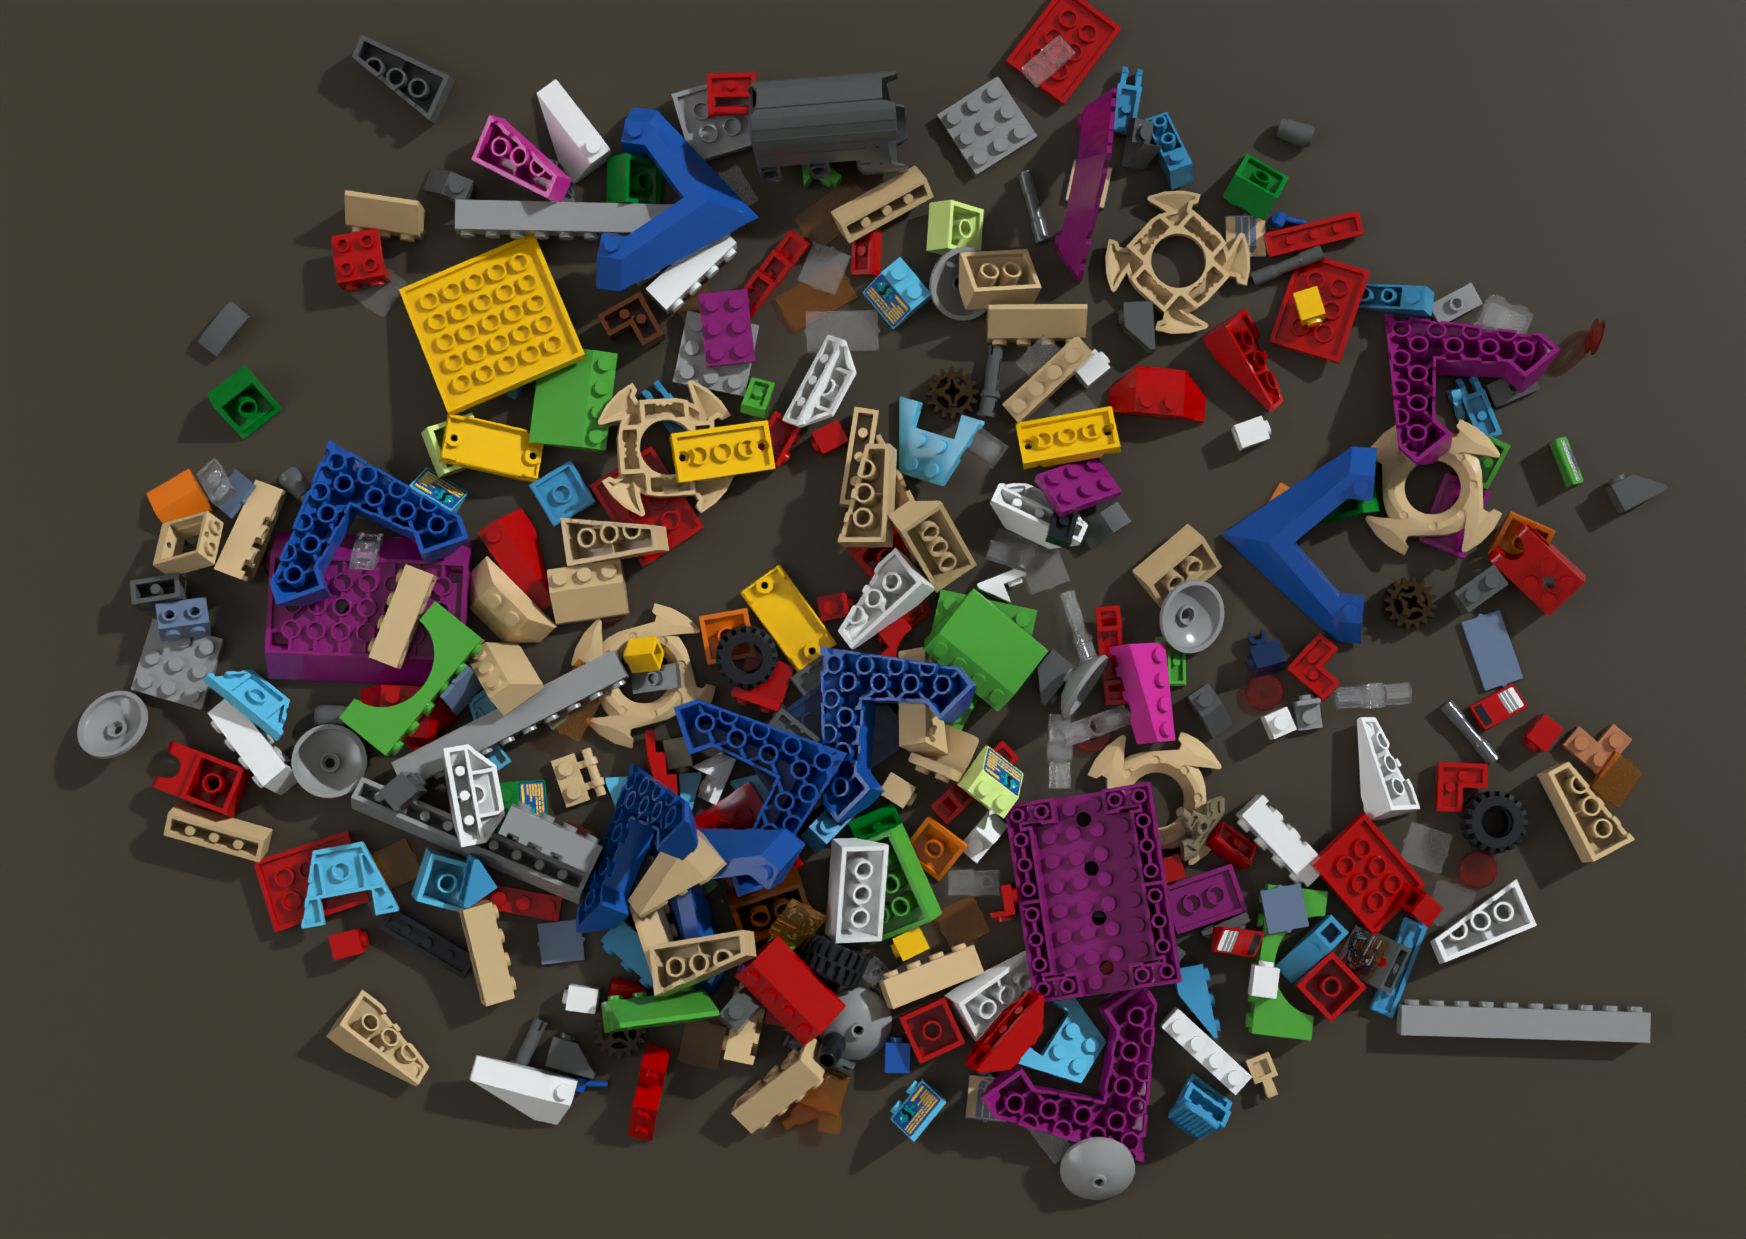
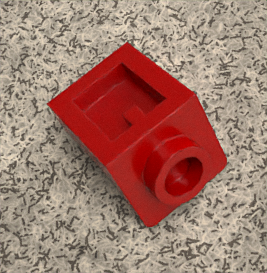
M846 591L817 597L821 622L846 618L853 606L852 596H846Z

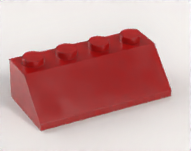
M778 935L756 950L757 957L742 963L735 974V977L803 1046L819 1036L846 1006Z

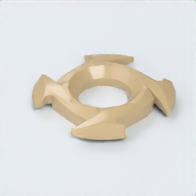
M1165 191L1150 195L1147 198V202L1163 213L1151 219L1126 248L1119 247L1118 241L1108 240L1105 267L1110 290L1113 293L1116 292L1127 274L1134 289L1146 301H1153V307L1163 315L1162 320L1156 322L1154 331L1168 334H1190L1204 330L1208 327V324L1192 315L1191 312L1202 307L1228 278L1235 279L1237 285L1247 286L1250 272V252L1245 234L1241 232L1228 251L1227 243L1220 233L1192 209V206L1198 204L1201 194L1188 191ZM1171 236H1184L1193 240L1201 248L1205 266L1202 276L1194 284L1183 288H1175L1164 284L1156 277L1151 265V256L1155 246L1163 239Z
M693 380L688 381L687 384L692 403L678 398L638 401L635 397L637 389L631 383L610 400L598 419L599 426L620 422L616 439L619 477L614 479L609 476L601 482L616 501L639 516L645 515L640 494L655 498L694 496L697 500L695 507L701 514L722 497L734 476L678 483L676 481V474L665 475L653 471L647 466L641 456L640 441L642 435L654 423L671 421L681 425L687 431L715 428V419L723 421L731 416L719 398L709 389Z
M1460 419L1456 426L1459 433L1457 437H1452L1450 450L1436 460L1453 468L1461 483V491L1456 503L1450 509L1440 514L1432 515L1419 512L1410 505L1406 498V479L1409 473L1418 465H1415L1399 450L1396 425L1385 431L1371 446V448H1377L1376 462L1382 464L1383 502L1389 518L1366 516V522L1380 540L1403 555L1406 554L1409 548L1406 543L1408 537L1449 536L1459 533L1464 529L1462 552L1466 553L1482 543L1494 530L1503 514L1495 509L1490 512L1483 509L1482 470L1476 456L1499 458L1500 453L1483 432Z
M654 603L652 610L656 615L655 622L617 632L605 641H603L602 621L597 619L584 632L575 648L571 663L572 666L580 667L584 663H588L612 650L617 651L622 661L623 652L630 638L657 636L665 652L664 658L668 664L679 663L682 688L667 690L663 696L653 702H633L624 696L620 688L612 690L609 687L602 691L604 695L599 698V701L609 716L587 718L586 722L600 736L615 744L633 748L635 740L631 736L632 729L669 720L676 716L673 707L696 699L712 704L716 686L708 684L703 688L697 687L688 651L682 640L677 636L699 634L701 632L700 628L682 613Z
M1183 731L1180 732L1177 739L1181 744L1178 750L1140 752L1124 758L1126 736L1121 735L1108 744L1097 756L1088 776L1095 779L1100 776L1105 777L1106 789L1133 785L1139 778L1149 773H1163L1173 778L1180 786L1183 794L1184 809L1205 814L1206 788L1202 773L1198 767L1218 770L1221 769V764L1210 749L1198 739ZM1177 817L1171 824L1158 828L1161 849L1179 847L1181 841L1191 836L1182 825L1180 817ZM1204 844L1197 857L1188 860V865L1198 862L1211 849Z

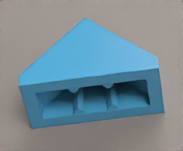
M468 854L458 897V903L463 908L471 907L498 888L480 860L473 854Z

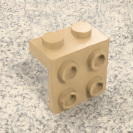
M945 724L948 754L923 757L911 752L908 761L916 765L915 770L925 775H929V772L936 774V779L945 783H949L950 780L959 783L968 769L979 739L974 735Z

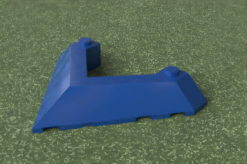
M633 107L625 120L621 143L625 153L649 157L681 200L627 236L602 233L597 254L596 289L622 293L629 289V286L656 275L660 272L659 270L668 265H674L710 246L709 244L717 239L719 241L731 235L743 225L759 220V217L658 110Z
M329 440L322 462H319L312 479V486L307 491L292 527L293 531L290 539L286 542L279 558L280 563L269 583L277 606H307L330 598L324 574L356 515L416 541L425 564L450 556L464 545L469 538L460 515L447 510L431 498L416 492L407 484L381 469L375 468L364 459L344 450Z
M1350 447L1344 453L1329 461L1314 473L1221 534L1225 540L1336 642L1361 644L1365 595L1340 593L1324 576L1317 565L1304 553L1296 541L1346 499L1373 500L1377 448Z
M820 646V656L823 657V671H820L821 693L823 696V702H821L822 744L847 753L825 788V794H823V805L836 822L840 823L867 809L884 792V789L871 774L876 703L928 705L939 720L954 723L970 707L976 689L975 683L961 667Z
M698 699L673 707L689 755L715 747L776 777L753 828H764V830L787 828L796 836L847 755L846 752ZM750 875L731 877L738 897L763 888Z
M634 763L630 765L628 780L621 789L615 811L602 841L603 848L599 854L602 858L597 871L592 870L586 885L589 893L586 896L585 904L580 903L577 910L576 932L578 933L614 929L628 918L630 913L628 906L629 893L655 830H657V850L680 860H684L698 846L697 826L689 803Z
M747 828L745 830L698 829L727 863L711 879L750 875L767 890L784 881L805 846V843L787 828H778L776 830H764V828ZM655 830L650 842L654 860L660 853L657 850V830ZM698 883L689 888L688 893L683 896L678 894L668 900L680 940L716 934V932L713 933L710 920L713 918L709 899L705 898L703 885ZM729 969L698 984L708 993L714 995Z

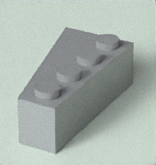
M519 801L517 805L511 804L498 834L505 837L511 835L514 840L525 846L531 847L532 845L543 854L551 857L556 856L561 862L588 874L591 873L603 848V845L599 844L600 839L589 833L586 836H582L576 833L578 828L565 822L561 826L554 822L555 818L544 812H541L540 815L531 812L532 807Z

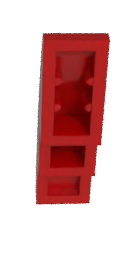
M792 229L788 231L777 248L773 249L762 266L755 271L743 288L747 289L750 319L762 308L811 245Z
M645 730V746L650 775L678 795L677 774L667 775L666 752H656L655 730Z

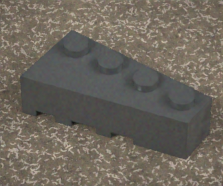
M361 35L352 57L428 120L436 124L455 83V79L369 37Z

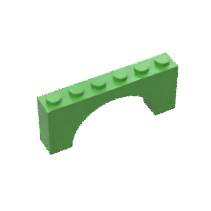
M436 601L419 620L427 628L434 645L433 667L423 687L408 700L390 707H373L364 704L358 699H354L339 717V719L388 757L391 754L396 755L402 749L404 738L408 734L411 736L420 726L418 721L422 716H428L436 706L435 700L450 686L453 678L458 676L468 666L466 663L471 656L475 658L484 648L481 644L485 640Z
M1265 884L1264 889L1261 888L1260 891L1277 888L1278 885ZM1302 888L1307 918L1325 916L1328 892ZM1259 894V903H1262L1261 896ZM1262 906V913L1257 915L1256 927L1260 928V932H1264L1257 951L1256 963L1253 962L1252 964L1258 965L1259 960L1274 962L1273 967H1275V958L1279 944L1287 932L1282 931L1268 934ZM1279 987L1276 999L1248 994V1002H1251V1011L1246 1013L1245 1027H1249L1248 1032L1311 1041L1314 1016L1300 1012L1290 1005L1282 995Z

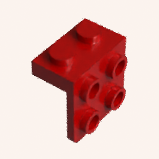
M377 229L340 234L331 238L336 281L344 291L358 292L362 287L381 288L385 286V283H391L390 272L384 266L381 238Z
M756 653L755 657L746 658L742 671H751L757 668L761 662V654ZM777 660L778 663L774 674L765 684L762 683L757 688L750 687L748 689L734 687L731 696L736 698L735 703L749 707L750 703L758 705V711L772 715L773 711L778 713L788 689L790 678L794 672L793 666Z

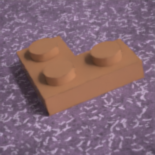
M1611 724L1597 741L1580 726H1576L1561 745L1596 776L1601 777L1632 739L1615 724Z

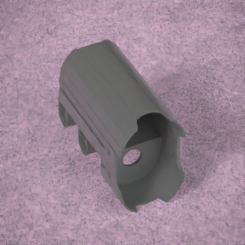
M889 70L752 82L748 87L749 115L747 117L751 144L761 180L767 183L779 182L782 179V166L805 164L810 177L825 179L830 176L831 162L855 160L858 170L863 175L908 172V166L897 162L896 148L897 144L908 140L905 107L902 104L891 102L887 84L898 79L897 71Z

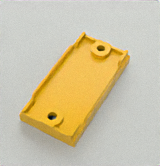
M1112 406L1015 423L1024 469L1037 466L1049 467L1099 458L1104 454L1121 452ZM1031 446V449H1025V447Z
M448 414L439 462L533 483L538 479L544 445L528 443L530 431L474 417ZM451 435H455L457 440L452 441ZM530 453H534L536 458L531 459Z
M768 420L670 434L676 481L678 483L776 469ZM763 444L764 450H760L758 445ZM684 455L685 461H680L679 456Z
M777 565L740 593L797 672L820 656V646L833 648L837 645L781 565ZM767 582L768 588L763 589L761 587L762 583ZM815 648V654H810L809 649Z

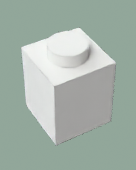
M1094 349L1092 352L1095 356L1074 374L1085 389L1090 387L1111 368L1108 365L1110 360L1102 351L1098 353Z
M1262 416L1236 424L1231 428L1239 451L1262 444L1270 439V425L1267 420H1263Z
M1287 707L1260 717L1270 740L1297 730Z
M1259 960L1258 965L1251 964L1249 995L1277 998L1280 969L1273 967L1274 962Z
M570 984L569 989H564L562 1004H566L565 1010L596 1014L598 1012L601 988Z

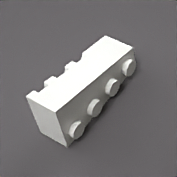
M222 700L208 712L213 720L210 722L212 727L218 733L224 734L227 738L224 740L225 744L233 752L237 751L240 755L238 761L245 769H250L253 772L254 776L252 779L260 788L265 787L282 796L297 783L292 768L287 764L291 760L279 748L272 746L275 742L272 737L261 728L258 729L254 722L249 720L248 717L232 706L227 700Z
M1255 795L1235 815L1239 819L1236 823L1246 833L1250 831L1256 837L1254 842L1263 851L1268 849L1274 855L1271 859L1281 869L1284 866L1291 873L1289 878L1295 884L1300 883L1308 887L1320 876L1309 864L1318 854L1307 842L1300 840L1301 836L1288 823L1285 825L1282 822L1284 820L1283 816L1277 809L1266 805L1269 800L1264 795Z
M1516 879L1432 939L1430 943L1439 964H1442L1535 927L1537 924Z

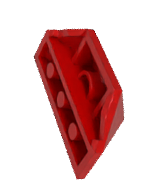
M1137 365L1109 389L1107 407L1112 406L1113 414L1204 423L1206 397L1186 370Z
M378 685L362 689L360 701L373 707L395 706L414 696L423 686ZM439 696L434 702L436 706L428 716L423 715L418 721L420 724L419 728L413 735L410 736L408 734L405 738L431 739L450 723L457 720L458 716L453 714Z
M1027 989L1023 996L1008 1005L973 1045L968 1059L964 1063L966 1067L979 1073L1007 1071L1020 1062L1021 1057L1036 1043L1037 1038L1043 1033L1044 996L1031 989Z

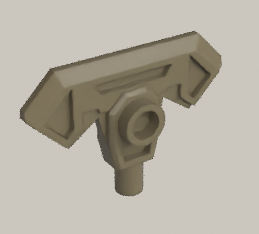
M1218 796L1207 800L1205 814L1190 809L1186 810L1183 807H1179L1176 810V815L1181 818L1182 825L1191 835L1180 843V856L1182 860L1187 861L1197 857L1225 813L1224 797Z

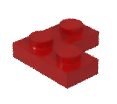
M1319 632L1287 667L1289 673L1318 698H1321L1323 702L1340 685V681L1323 668L1336 654L1338 647Z
M1437 762L1435 811L1462 812L1463 788H1488V764Z

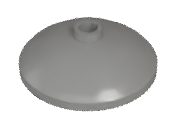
M958 247L945 253L935 264L929 282L930 295L936 308L945 316L964 321L974 319L987 311V309L966 310L959 292V284L955 285L956 278H959V254L962 252H980L981 250L972 247Z
M1188 580L1175 586L1166 596L1160 611V629L1165 641L1173 649L1183 653L1200 652L1210 646L1219 635L1224 622V604L1219 592L1211 584L1201 580Z
M1106 655L1095 656L1084 661L1076 670L1071 668L1063 679L1066 684L1061 695V713L1066 719L1070 718L1085 701L1104 672L1109 657Z
M114 691L99 697L89 705L79 721L77 737L80 746L89 755L100 759L114 758L124 754L137 744L145 732L148 723L147 707L137 695L128 691Z
M335 724L320 725L307 731L296 743L291 759L292 771L299 785L308 793L320 798H338L353 791L361 777H364L367 769V753L360 738L348 728ZM327 760H334V767H326Z
M862 987L846 988L835 993L846 1006L820 1034L821 1040H823L826 1034L832 1032L842 1035L846 1046L841 1057L847 1060H861L874 1055L882 1049L885 1041H888L892 1030V1015L885 1000L876 992ZM857 1026H861L862 1030L860 1032H854V1028Z
M1093 1137L1077 1142L1065 1152L1060 1163V1175L1065 1187L1076 1196L1089 1200H1104L1122 1193L1131 1184L1135 1175V1162L1129 1149L1122 1143L1110 1138Z

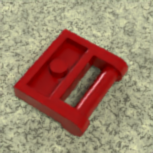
M756 72L707 73L708 119H716V116L749 115V105L715 106V100L749 99L748 87L752 82H756Z

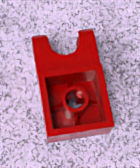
M1521 522L1517 526L1516 533L1525 545L1524 551L1518 555H1510L1501 548H1495L1489 553V559L1524 594L1550 616L1585 583L1586 575L1530 524ZM1545 576H1547L1548 578L1550 576H1553L1554 582L1547 583L1545 581Z
M171 741L167 751L179 759L181 764L180 771L172 778L155 777L152 786L234 818L252 771ZM215 782H219L218 788L213 787Z

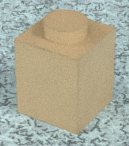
M892 772L882 786L884 792L881 795L901 808H904L905 805L910 807L918 795L914 792L915 786Z

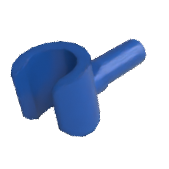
M1280 211L1273 215L1270 224L1277 228H1283L1285 222L1301 225L1305 224L1306 220L1292 218L1285 212Z
M582 1076L575 1078L578 1081L575 1091L580 1093L585 1092L586 1086L608 1088L607 1081H592Z

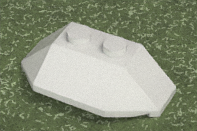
M827 335L782 419L784 422L802 428L835 415L857 374L845 340Z
M999 483L990 501V505L1003 526L1048 549L1062 548L1045 542L1053 507L1043 492L1027 483L1007 485ZM1079 513L1070 546L1080 545L1088 527V524L1082 520Z
M469 744L443 748L445 781L453 824L460 847L486 843L505 816L497 767Z

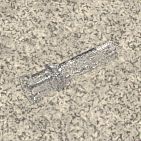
M1075 590L1061 593L1060 597L1074 637L1072 645L1076 646L1080 658L1078 663L1081 665L1084 661L1098 655H1096L1092 643L1093 636L1091 633L1088 634Z

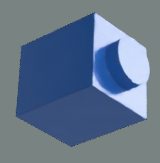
M891 1036L890 1041H885V1073L910 1074V1041H905V1037Z

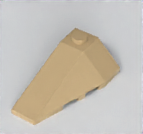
M697 829L698 846L696 850L690 853L684 860L663 852L658 854L628 899V902L639 917L643 918L663 907L669 899L678 894L683 896L688 893V889L698 883L703 885L727 864L701 831Z

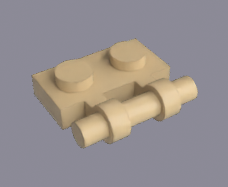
M591 747L581 750L584 760L580 762L577 761L575 753L551 761L566 808L591 800L588 793L590 789H595L597 797L606 794L604 788L606 783L599 774L596 765L598 760L596 756H593ZM586 767L591 781L585 783L581 769Z

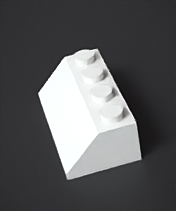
M858 838L832 839L825 935L833 942L882 941L888 844Z

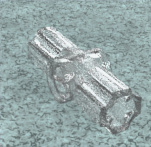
M1410 682L1396 684L1369 683L1361 684V686L1339 687L1335 690L1334 694L1336 709L1359 707L1372 709L1383 708L1385 705L1411 704L1412 688Z
M1120 705L1056 728V738L1062 748H1067L1130 725L1131 717L1125 706ZM1091 721L1096 725L1095 732L1090 727Z
M1049 714V740H1047L1046 750L1047 763H1049V789H1070V763H1072L1073 744L1070 741V718L1066 719L1062 714Z

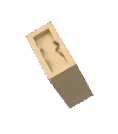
M209 511L163 523L153 566L164 574L170 575L176 573L183 574L215 565L224 523ZM199 535L196 550L182 554L185 539Z

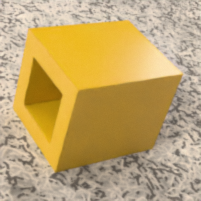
M1317 286L1293 293L1294 303L1302 326L1314 327L1326 319V312Z
M657 636L630 638L623 652V658L632 673L660 671L665 652Z
M920 927L893 937L894 943L890 945L895 957H901L903 961L930 949Z

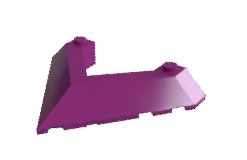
M1112 88L1084 107L1083 114H1078L1075 126L1076 129H1080L1076 166L1061 232H1056L1054 246L1058 247V257L1074 280L1081 283L1084 276V265L1086 264L1091 245V239L1089 238L1094 232L1112 154L1117 102L1115 97L1118 91L1115 88Z
M1384 314L1399 450L1415 465L1433 464L1451 448L1453 433L1435 418L1436 375L1505 378L1522 393L1540 379L1561 349L1544 334L1540 333L1526 335L1518 334L1517 330L1498 328L1495 331L1482 329L1483 326L1446 321L1434 322L1430 321L1431 319L1415 317L1401 319L1394 318L1392 314Z
M1147 987L1114 993L1096 1006L1109 1026L1096 1096L1033 1085L1024 1070L1018 1065L997 1076L980 1096L996 1119L1005 1120L1074 1142L1093 1137L1110 1138L1126 1146L1134 1160L1144 1162L1145 1152H1143L1144 1137H1146L1147 1105H1149L1152 1072L1151 1055L1155 1037V1012H1157L1156 999Z

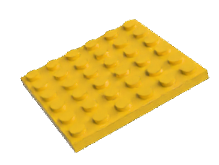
M525 235L523 239L511 241L399 289L449 415H455L587 358L534 235Z

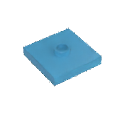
M571 460L529 485L554 528L561 524L560 518H572L597 503Z

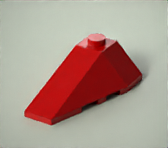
M522 508L495 520L477 532L503 572L542 611L552 606L548 576L537 532Z

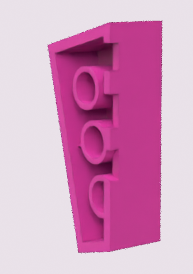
M489 115L471 160L548 199L563 202L572 179L503 118Z
M1165 642L1109 647L1111 656L1115 655L1118 664L1115 667L1117 677L1122 678L1125 690L1122 691L1124 701L1129 703L1131 709L1128 715L1137 744L1175 741Z

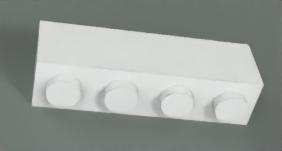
M730 235L719 241L717 239L710 243V246L674 265L671 264L646 288L647 295L667 315L671 311L676 312L684 304L683 299L687 295H694L701 288L702 285L700 283L706 277L708 279L712 278L719 271L718 266L724 260L728 262L736 255L737 243Z
M1175 1006L1158 1024L1234 1095L1252 1078L1246 1070Z

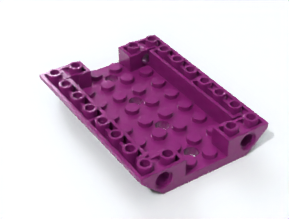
M277 532L270 554L269 582L280 563L279 558L292 532ZM345 535L324 574L331 597L307 606H299L294 612L289 611L287 606L276 605L269 583L265 636V659L268 678L423 686L433 667L434 645L430 633L421 622H419L401 669L369 658V644L372 638H376L380 630L377 628L378 621L382 614L386 615L388 596L391 591L395 592L398 585L396 582L397 574L400 568L404 569L406 564L437 576L423 615L436 601L438 604H445L448 607V612L466 625L470 572L473 568L474 541L468 540L450 556L425 564L417 542L408 537ZM341 600H346L349 603V610L344 614H340L336 609L337 603Z
M1151 782L1102 789L1100 792L1057 799L1046 798L1014 804L1006 815L1031 989L1042 994L1044 1002L1183 982ZM1087 812L1091 816V822L1088 826L1082 827L1078 822V817L1081 813ZM1091 861L1096 862L1099 867L1098 873L1094 876H1090L1086 872V865ZM1097 911H1103L1106 914V922L1103 925H1097L1093 920V916ZM1106 960L1111 961L1114 965V971L1110 975H1105L1101 971V964Z

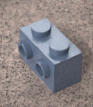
M206 597L155 604L161 641L173 642L182 638H201L205 635H211Z

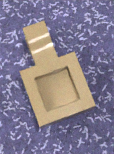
M1267 1051L1245 1060L1253 1083L1261 1082L1268 1098L1278 1095L1272 1081V1077L1277 1076L1278 1073L1270 1053Z

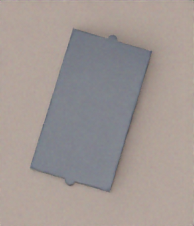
M1500 610L1485 615L1478 614L1476 618L1461 622L1484 691L1498 686L1505 687L1507 683L1523 678Z

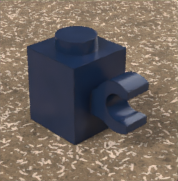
M1264 629L1260 630L1261 639L1255 640L1251 632L1248 633L1247 638L1250 647L1249 655L1246 656V662L1249 670L1254 671L1256 678L1285 669L1286 660L1279 640L1267 642V634Z

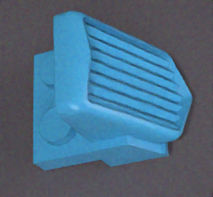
M1192 1073L1187 1078L1176 1104L1170 1109L1168 1118L1182 1131L1198 1140H1202L1213 1132H1218L1225 1128L1231 1114L1229 1110L1232 1102Z

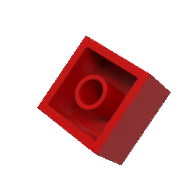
M1332 951L1292 983L1308 1002L1330 1022L1367 988Z
M944 995L899 1015V1019L920 1064L965 1044Z

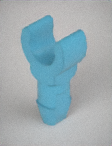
M1457 388L1448 390L1447 395L1457 420H1464L1465 411L1461 390Z

